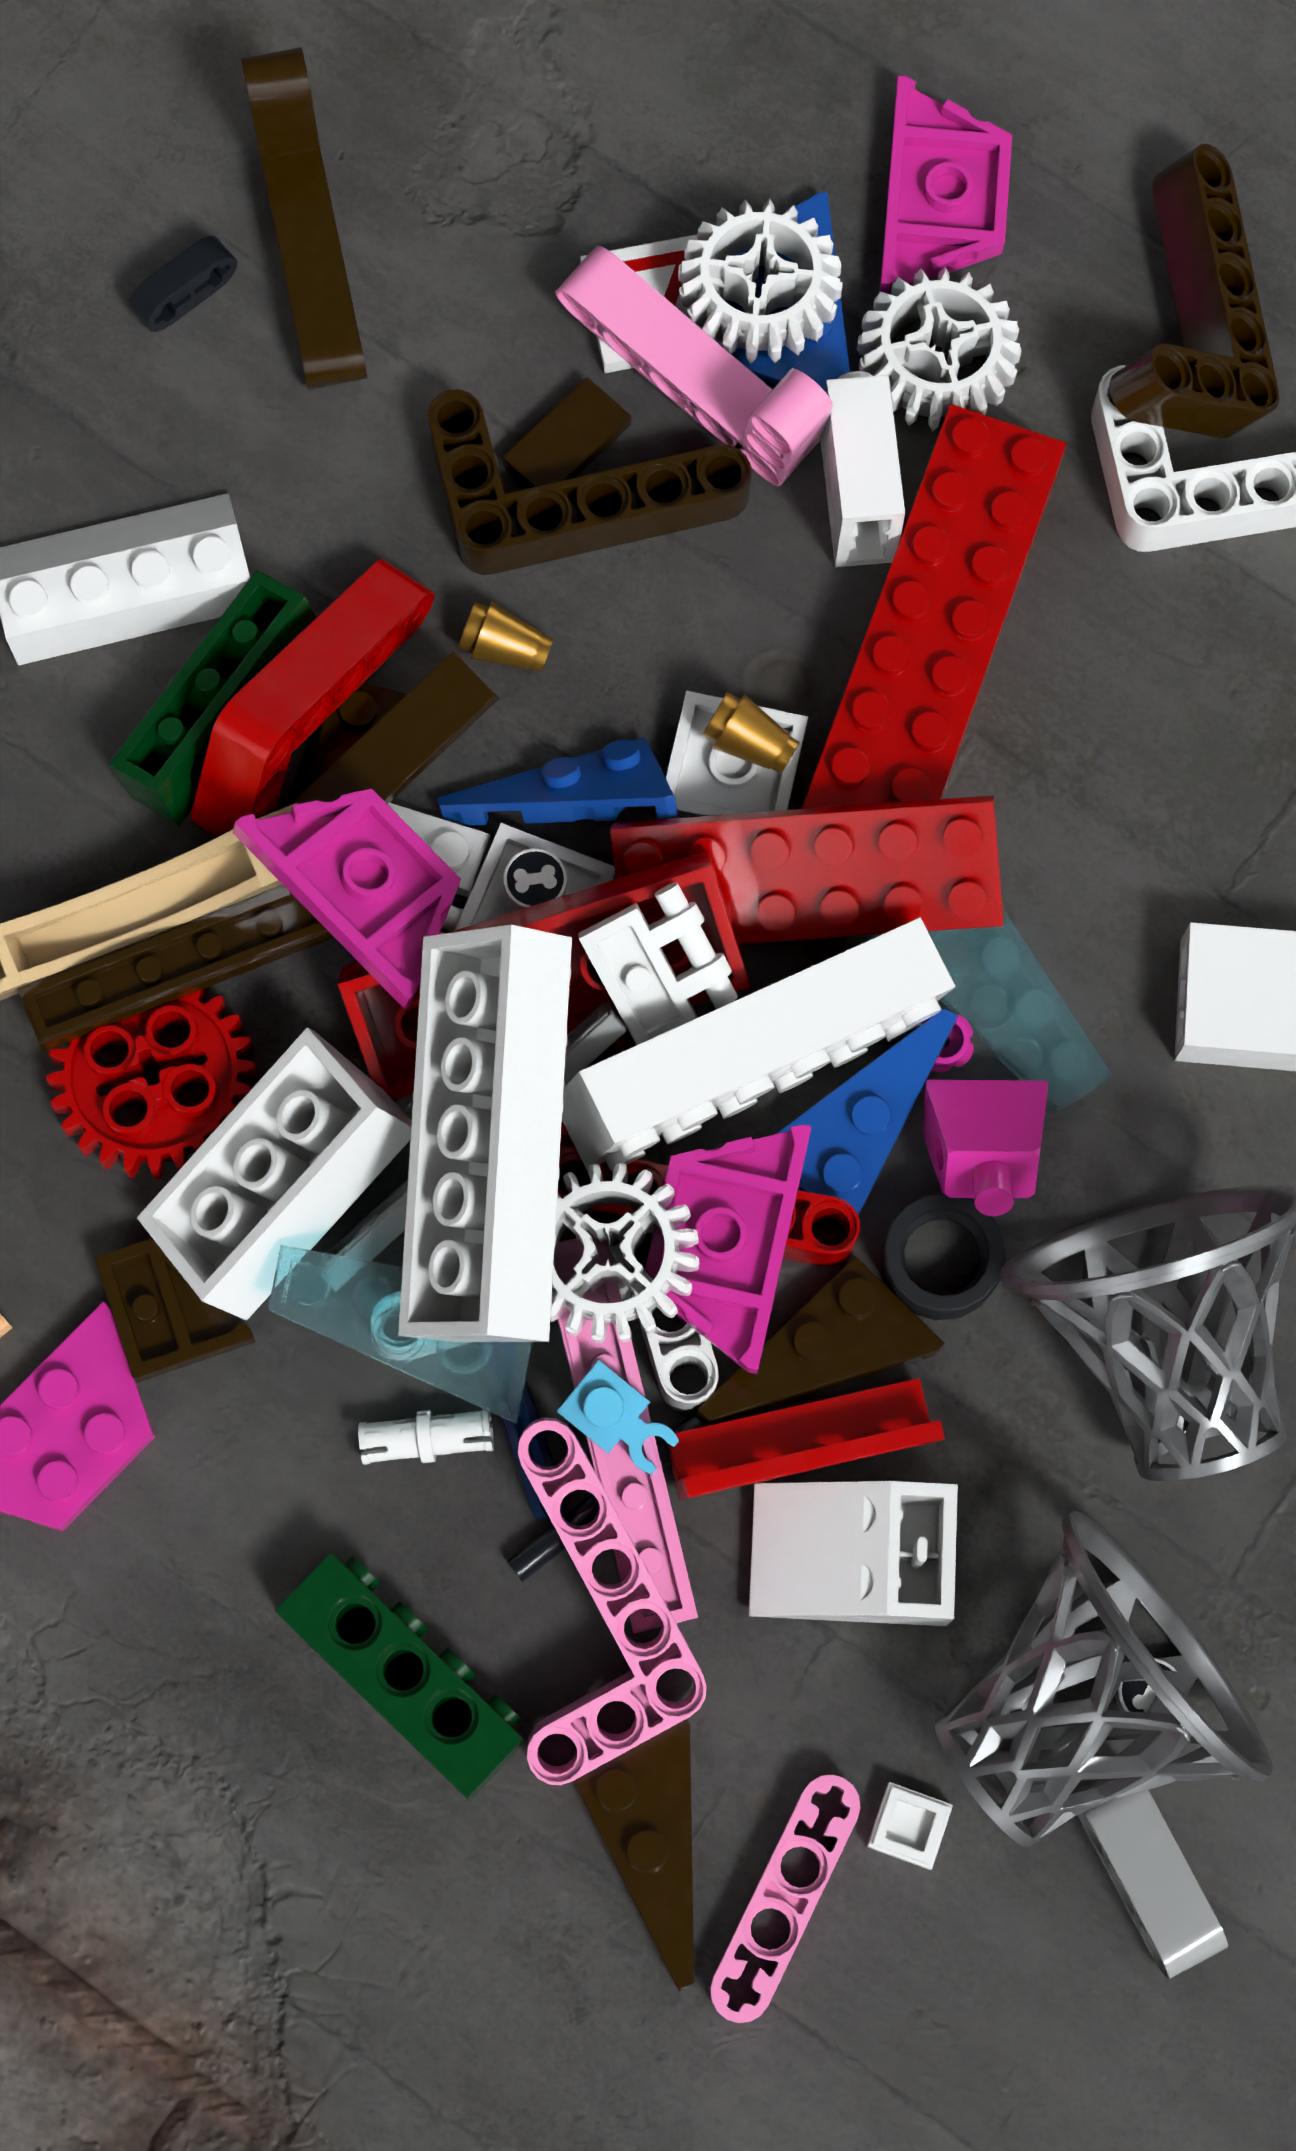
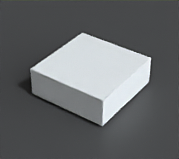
M889 1782L867 1848L932 1870L953 1805Z

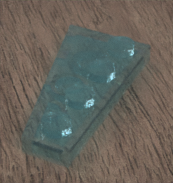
M1005 911L1003 926L928 931L956 986L940 1000L954 1014L963 1016L970 1023L973 1031L997 1053L996 1057L1020 1080L1048 1081L1046 1105L1055 1113L1110 1080L1112 1074ZM878 934V935H868V936H869L871 939H874V938H876V937H878V936H880V935H882V934Z
M280 1245L268 1306L269 1311L518 1424L533 1342H453L398 1336L403 1267Z

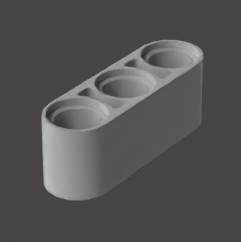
M1149 1790L1111 1799L1078 1814L1093 1847L1141 1938L1165 1978L1169 1980L1228 1948V1942L1223 1929Z

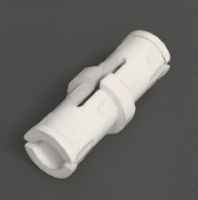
M490 1409L433 1416L431 1410L417 1411L416 1418L373 1423L359 1422L360 1450L364 1449V1452H361L362 1463L367 1465L371 1464V1462L420 1457L422 1463L436 1462L437 1455L483 1450L494 1451L493 1424H490L492 1419Z

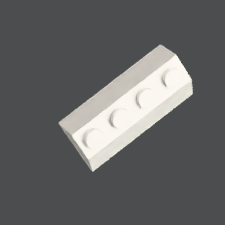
M229 493L0 547V616L5 638L18 666L221 617L250 579Z
M307 1027L140 1213L137 1219L203 1302L248 1320L411 1140L412 1122L381 1087L320 1035Z

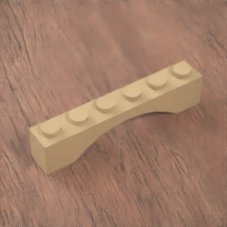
M293 805L256 820L291 813ZM231 830L191 851L136 875L58 905L1 923L0 1001L18 994L17 988L270 891L283 884Z

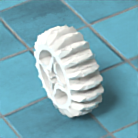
M770 199L764 204L763 212H753L752 207L744 200L739 207V216L734 217L722 207L720 212L717 213L716 225L702 221L701 226L698 228V240L688 241L684 249L686 261H682L678 270V280L682 284V287L679 288V300L682 307L689 308L687 310V317L699 327L703 326L702 330L715 341L722 338V347L731 355L738 347L746 349L745 356L750 365L756 360L758 351L767 350L768 356L776 363L781 358L783 346L788 347L799 356L800 352L804 350V337L818 342V339L823 335V323H831L835 318L837 305L834 302L841 298L843 285L840 279L837 278L841 273L839 256L831 255L833 242L830 235L817 237L818 224L815 221V217L798 224V211L794 205L786 210L783 215L775 214V207ZM749 250V252L743 255L732 256L736 253ZM776 252L785 255L795 263L783 260ZM760 266H765L764 280H766V283L762 284L761 296L757 298L755 297V279H758ZM724 300L738 303L745 312L735 309ZM779 307H790L782 312L770 314L771 311Z
M946 267L939 272L937 280L930 281L924 271L920 269L914 275L913 286L898 277L892 284L891 295L880 291L874 300V311H867L864 314L861 327L864 332L858 336L857 351L859 355L863 356L860 359L859 371L870 373L872 376L889 375L893 412L900 407L907 409L905 421L908 426L917 420L918 415L929 417L928 424L932 432L939 427L941 417H946L950 404L986 415L987 403L998 407V404L1004 399V387H1010L1015 381L1017 374L1015 364L1019 363L1021 356L1020 344L1014 342L1017 340L1019 327L1017 321L1007 320L1010 310L1007 301L991 303L994 293L991 283L977 291L972 289L973 278L970 272L961 278L960 283L949 281L950 275ZM920 318L921 323L918 331L905 335L904 341L891 344L893 336L903 326ZM931 336L934 343L932 348L929 347ZM936 346L942 347V352L935 351ZM946 350L949 351L948 357H947V362H946L945 356H944V352H945ZM986 354L987 360L978 371L958 381L959 367L971 364L973 357Z
M617 1163L615 1165L612 1181H603L599 1165L592 1164L588 1167L591 1184L580 1187L577 1177L572 1172H569L563 1176V1179L570 1194L562 1199L557 1193L556 1243L552 1279V1295L554 1297L551 1300L552 1312L550 1321L553 1322L559 1319L569 1310L571 1313L566 1324L568 1334L577 1336L582 1331L586 1320L592 1321L591 1335L593 1341L603 1343L606 1338L607 1324L616 1323V1330L620 1341L629 1342L632 1333L628 1321L639 1318L646 1333L651 1334L657 1330V1327L649 1311L657 1306L669 1318H673L678 1313L676 1305L666 1295L669 1290L681 1296H689L691 1294L692 1284L687 1279L677 1275V1271L692 1272L699 1269L700 1262L697 1256L680 1252L681 1249L689 1248L699 1243L697 1230L688 1228L675 1230L691 1217L690 1210L687 1205H677L665 1210L675 1196L674 1189L669 1184L661 1186L652 1195H649L648 1193L653 1182L651 1172L642 1170L634 1184L629 1185L627 1184L628 1170L625 1164ZM610 1203L623 1204L637 1209L632 1215L627 1212L618 1221L609 1224L599 1223L587 1213L585 1215L582 1213L594 1206ZM653 1222L660 1229L665 1243L663 1262L654 1280L644 1271L643 1266L635 1258L636 1249L645 1239L644 1232ZM568 1227L584 1246V1252L579 1263L573 1268L575 1274L564 1284L559 1278L556 1268V1251L561 1235L565 1228ZM589 1234L599 1243L609 1240L611 1247L613 1240L621 1241L619 1247L628 1270L620 1263L610 1266L609 1260H607L606 1266H600L598 1264L600 1257ZM611 1281L620 1282L632 1292L635 1290L638 1295L628 1300L617 1303H597L582 1298L588 1290L593 1293L599 1286Z

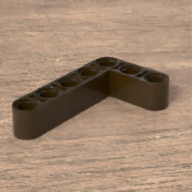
M302 47L241 58L308 390L368 379L319 144L311 89Z
M1200 144L1157 174L1152 182V192L1184 347L1159 344L1112 375L1109 382V390L1114 405L1129 420L1212 437L1229 438L1274 411L1279 403V390L1233 174L1225 156L1216 147L1210 144Z
M460 389L447 390L440 393L431 402L428 410L432 450L458 552L463 564L472 572L481 575L497 574L730 520L739 516L746 508L749 500L751 464L742 451L729 445H716L504 494L483 409L478 399L471 393ZM461 421L471 426L467 431L460 434H452L443 429L447 424ZM466 476H477L485 481L480 487L475 489H465L456 484ZM718 476H726L733 479L737 485L730 489L720 490L709 484V481ZM658 490H668L676 494L678 498L670 503H659L649 496ZM608 503L614 505L619 511L610 517H599L589 510L595 505ZM540 517H550L559 522L556 528L549 531L534 529L530 524ZM486 530L495 532L500 536L489 545H480L470 539L475 533Z

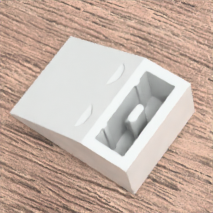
M902 1481L755 1483L749 1616L947 1626L954 1619L958 1484Z

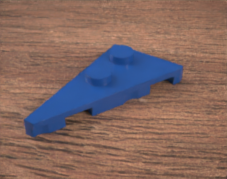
M645 737L636 740H617L606 745L602 750L574 758H556L547 762L543 767L437 798L442 819L463 826L486 825L489 819L487 812L521 811L524 823L574 822L581 819L614 821L617 820L619 813L625 810L626 807L655 806L658 819H670L678 816L674 794Z
M942 1009L777 1133L790 1131V1127L802 1124L812 1126L799 1188L807 1192L837 1197L847 1201L859 1216L925 1085V1081L928 1079L958 1019V1015Z

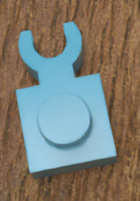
M599 1359L557 1409L561 1416L608 1454L620 1439L629 1445V1455L633 1463L640 1470L649 1474H653L657 1467L643 1456L642 1445L644 1441L651 1436H659L673 1447L679 1442L675 1433L668 1426L658 1422L645 1423L639 1418V1415L648 1406L650 1401Z

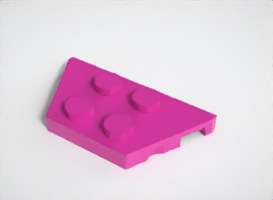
M899 75L895 95L880 291L891 294L892 284L898 277L913 286L914 275L920 269L931 280L937 278L939 272L944 267L951 273L1003 253L1013 137L1012 134L988 121L976 120L967 109L949 99L946 100L944 105L915 89V80Z
M373 789L344 794L333 802L316 800L293 805L291 813L256 820L255 815L250 814L242 816L235 821L233 834L404 1009L410 1006L421 982L423 937L440 935L461 878Z
M802 1124L790 1127V1131L754 1140H752V1137L727 1142L720 1148L708 1151L698 1149L670 1157L664 1185L669 1184L673 1187L675 1196L665 1210L677 1205H687L691 1217L675 1230L687 1228L697 1230L699 1243L692 1247L681 1249L680 1252L697 1256L700 1264L697 1271H677V1275L687 1279L692 1284L693 1289L689 1296H681L670 1290L666 1295L676 1305L678 1310L677 1316L749 1373H758L812 1126ZM656 1224L645 1266V1272L653 1280L661 1268L665 1250L664 1237Z
M102 1302L0 1405V1513L16 1516L63 1532L155 1438L147 1410L143 1405L137 1387L138 1383L132 1377L112 1310L105 1302Z

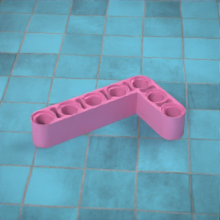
M597 245L555 291L561 304L578 321L723 445H729L742 451L747 456L751 469L769 483L778 487L781 486L820 442L833 405L826 392L805 373L792 368L772 390L606 248Z
M544 1417L530 1423L519 1438L518 1456L521 1466L631 1668V1671L543 1718L533 1727L528 1736L527 1760L530 1770L538 1779L547 1784L563 1785L578 1779L692 1716L701 1708L706 1698L707 1686L694 1654L575 1433L567 1423L557 1418ZM544 1430H552L561 1434L568 1446L564 1460L552 1467H544L535 1463L530 1457L528 1450L532 1437ZM578 1489L592 1493L599 1502V1512L595 1519L582 1526L567 1522L560 1511L563 1498L571 1491ZM608 1549H616L625 1553L631 1562L627 1577L616 1584H605L599 1581L592 1571V1565L596 1556ZM639 1609H650L656 1612L662 1619V1629L659 1635L646 1643H638L631 1640L624 1631V1624L632 1612ZM673 1668L683 1669L694 1678V1685L690 1695L684 1700L677 1702L663 1699L656 1691L659 1677L665 1671ZM612 1701H623L635 1711V1720L632 1726L627 1731L619 1734L606 1732L597 1722V1715L600 1709ZM555 1733L564 1734L571 1738L576 1745V1753L571 1761L561 1766H551L542 1760L538 1753V1747L541 1741L548 1735Z

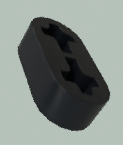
M216 236L204 237L146 278L132 293L129 300V308L150 332L164 330L222 288L233 276L238 261Z

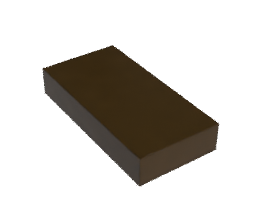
M587 377L503 456V466L528 489L576 478L631 425V415Z

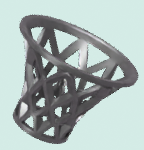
M1252 1185L1224 1188L1170 1198L1131 1208L1051 1236L1023 1250L1002 1267L1000 1278L1003 1287L1010 1292L1032 1298L1030 1304L1037 1306L1049 1323L1069 1342L1091 1372L1108 1390L1135 1455L1134 1460L1140 1477L1152 1481H1179L1214 1475L1259 1460L1274 1452L1286 1441L1287 1434L1282 1421L1275 1388L1272 1345L1278 1305L1279 1281L1285 1267L1292 1238L1296 1234L1295 1187L1285 1185ZM1257 1212L1246 1235L1224 1244L1219 1242L1205 1224L1203 1218H1201L1226 1213ZM1175 1222L1164 1263L1138 1269L1106 1242L1131 1233ZM1190 1245H1192L1196 1253L1187 1256ZM1261 1249V1276L1255 1287L1252 1278L1245 1269L1253 1252ZM1081 1251L1082 1279L1053 1282L1041 1273L1053 1264ZM1107 1268L1114 1274L1107 1275ZM1207 1270L1208 1274L1191 1308L1176 1288L1180 1278ZM1085 1298L1086 1303L1082 1302L1079 1299ZM1232 1299L1236 1317L1226 1347L1223 1349L1217 1339L1230 1300ZM1162 1301L1169 1309V1311L1162 1306ZM1133 1308L1142 1314V1337L1131 1328ZM1161 1329L1168 1333L1164 1359L1160 1357ZM1080 1332L1093 1341L1094 1347L1080 1334ZM1191 1341L1196 1349L1188 1382L1186 1383L1181 1378L1189 1342ZM1128 1370L1138 1377V1392L1132 1386ZM1211 1375L1216 1379L1213 1391L1207 1386ZM1190 1396H1196L1199 1399V1401L1203 1404V1406L1207 1409V1412H1205ZM1184 1419L1189 1422L1186 1428H1183ZM1257 1432L1267 1433L1257 1441ZM1224 1435L1235 1449V1451L1201 1460L1205 1438ZM1169 1452L1178 1464H1159V1457Z
M1072 1511L1062 1519L1064 1533L1063 1548L1053 1563L1035 1603L1019 1628L1007 1654L985 1675L978 1685L964 1695L950 1709L939 1715L934 1722L939 1742L965 1787L995 1824L1011 1839L1024 1847H1031L1074 1816L1111 1799L1157 1788L1175 1781L1228 1777L1239 1781L1240 1776L1246 1775L1254 1781L1262 1782L1273 1772L1272 1761L1260 1732L1236 1691L1206 1647L1166 1595L1132 1556L1099 1524L1078 1511ZM1085 1549L1097 1557L1117 1577L1103 1584L1094 1570ZM1078 1580L1085 1593L1073 1601L1075 1586ZM1058 1598L1056 1610L1043 1620L1049 1608ZM1136 1598L1181 1653L1182 1656L1156 1658L1167 1662L1176 1671L1162 1670L1129 1625L1128 1621ZM1097 1616L1101 1618L1107 1629L1073 1635L1077 1627ZM1124 1655H1126L1130 1661L1122 1662ZM1082 1660V1661H1080V1662H1077V1663H1075V1664H1072V1665L1066 1667V1664H1067V1663H1071V1662H1075V1661ZM1039 1666L1036 1675L1026 1678L1033 1672L1035 1668ZM1096 1677L1090 1698L1058 1704L1053 1703L1057 1691ZM1197 1677L1217 1707L1229 1731H1215L1186 1699ZM1146 1681L1157 1695L1146 1713L1107 1710L1122 1682ZM1022 1709L1021 1711L1010 1713L1011 1711ZM1071 1724V1725H1065V1726L1044 1728V1727H1049V1726H1054V1725ZM957 1735H961L971 1745L966 1756L958 1743ZM1013 1739L1010 1751H998L1001 1740ZM1136 1739L1116 1756L1094 1757L1105 1740ZM1187 1743L1200 1744L1202 1746L1175 1759ZM1042 1749H1054L1050 1760L1038 1761ZM996 1774L1008 1792L1002 1804L995 1799L979 1776ZM1045 1784L1042 1790L1030 1792L1032 1786Z

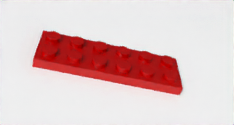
M994 795L614 823L610 828L616 879L708 850L738 944L885 934L920 917L927 931L998 927L1004 924Z

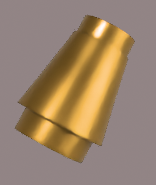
M492 601L489 607L474 602L458 648L472 653L471 660L526 670L532 669L541 673L554 638L542 634L543 632Z
M728 691L702 733L703 736L715 742L712 747L713 749L767 769L771 768L779 774L783 772L800 743L789 736L790 734L745 694L739 699Z

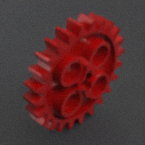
M202 989L115 1024L101 1026L92 1033L67 1042L69 1044L68 1048L50 1049L49 1056L53 1063L64 1068V1070L46 1075V1080L51 1089L66 1091L56 1096L50 1103L56 1114L72 1113L63 1121L61 1127L67 1137L84 1132L77 1145L84 1156L102 1147L99 1162L104 1169L109 1170L121 1157L124 1158V1170L129 1178L135 1177L143 1162L148 1163L155 1180L161 1179L164 1162L173 1160L179 1171L187 1162V1155L195 1153L234 1110L236 1102H241L251 1091L252 1088L240 1081L257 1076L258 1070L255 1062L240 1058L248 1055L254 1049L250 1037L233 1038L243 1027L238 1014L220 1019L226 1009L222 996L219 995L204 1005L205 991ZM180 1025L190 1030L188 1039L178 1047L167 1048L158 1044L160 1034L170 1026ZM110 1045H121L129 1049L127 1058L116 1067L106 1068L97 1064L99 1054ZM205 1055L207 1057V1061L204 1064H189L197 1056ZM157 1065L160 1071V1082L149 1086L145 1080V1069ZM200 1083L209 1088L206 1099L197 1106L187 1107L176 1102L178 1093L188 1084ZM101 1087H115L108 1095H98V1090ZM129 1103H140L147 1107L145 1118L137 1125L124 1127L115 1123L116 1115L123 1106Z

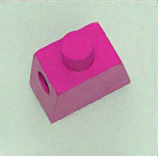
M925 1081L922 1134L943 1194L950 1198H974L976 1209L987 1216L1003 1215L1013 1207L1014 1198H1029L1035 1194L1048 1081Z

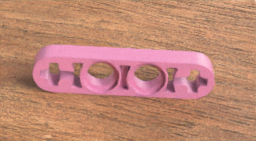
M836 1775L820 1776L811 1781L801 1793L713 1975L710 1985L711 2002L716 2011L727 2020L737 2023L751 2022L760 2017L769 2006L857 1822L861 1808L859 1795L854 1786L843 1777ZM831 1787H834L842 1792L840 1804L847 1808L848 1812L844 1820L840 1817H833L828 1822L822 1836L835 1838V1844L831 1852H828L815 1839L795 1835L794 1830L799 1821L808 1829H812L819 1814V1808L811 1803L813 1794L816 1792L820 1795H826ZM803 1847L809 1849L819 1861L818 1877L807 1887L799 1888L792 1886L785 1881L781 1874L780 1865L782 1857L792 1848ZM772 1908L779 1910L786 1916L790 1926V1933L782 1946L777 1949L768 1950L755 1943L751 1935V1924L758 1912ZM743 1944L754 1956L776 1961L777 1964L770 1977L764 1970L758 1968L751 1984V1988L760 1994L758 2001L754 2006L743 2003L738 2012L727 2007L730 1995L722 1990L721 1987L726 1977L737 1980L742 1975L748 1961L737 1960L734 1958L738 1946Z

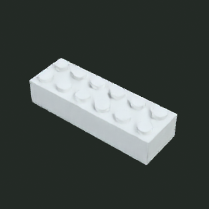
M920 917L579 1071L563 1089L562 1121L587 1170L589 1165H599L606 1162L610 1171H613L617 1163L627 1165L645 1155L644 1150L660 1141L659 1137L662 1135L667 1145L697 1132L702 1128V1123L718 1114L716 1111L718 1109L723 1119L731 1117L756 1104L758 1097L771 1091L775 1086L778 1092L782 1093L813 1077L812 1072L830 1062L835 1068L856 1059L868 1051V1046L880 1041L884 1037H886L889 1043L910 1034L922 1025V1021L941 1011L937 1001L956 986Z
M516 925L423 937L398 1336L453 1342H549L572 937Z

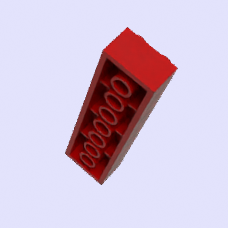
M950 404L802 809L942 799L1058 475L1067 442Z

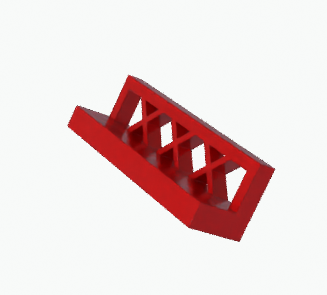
M920 1378L678 1432L675 1435L679 1442L674 1447L666 1442L678 1499L684 1500L944 1440L945 1436L941 1420L930 1422Z

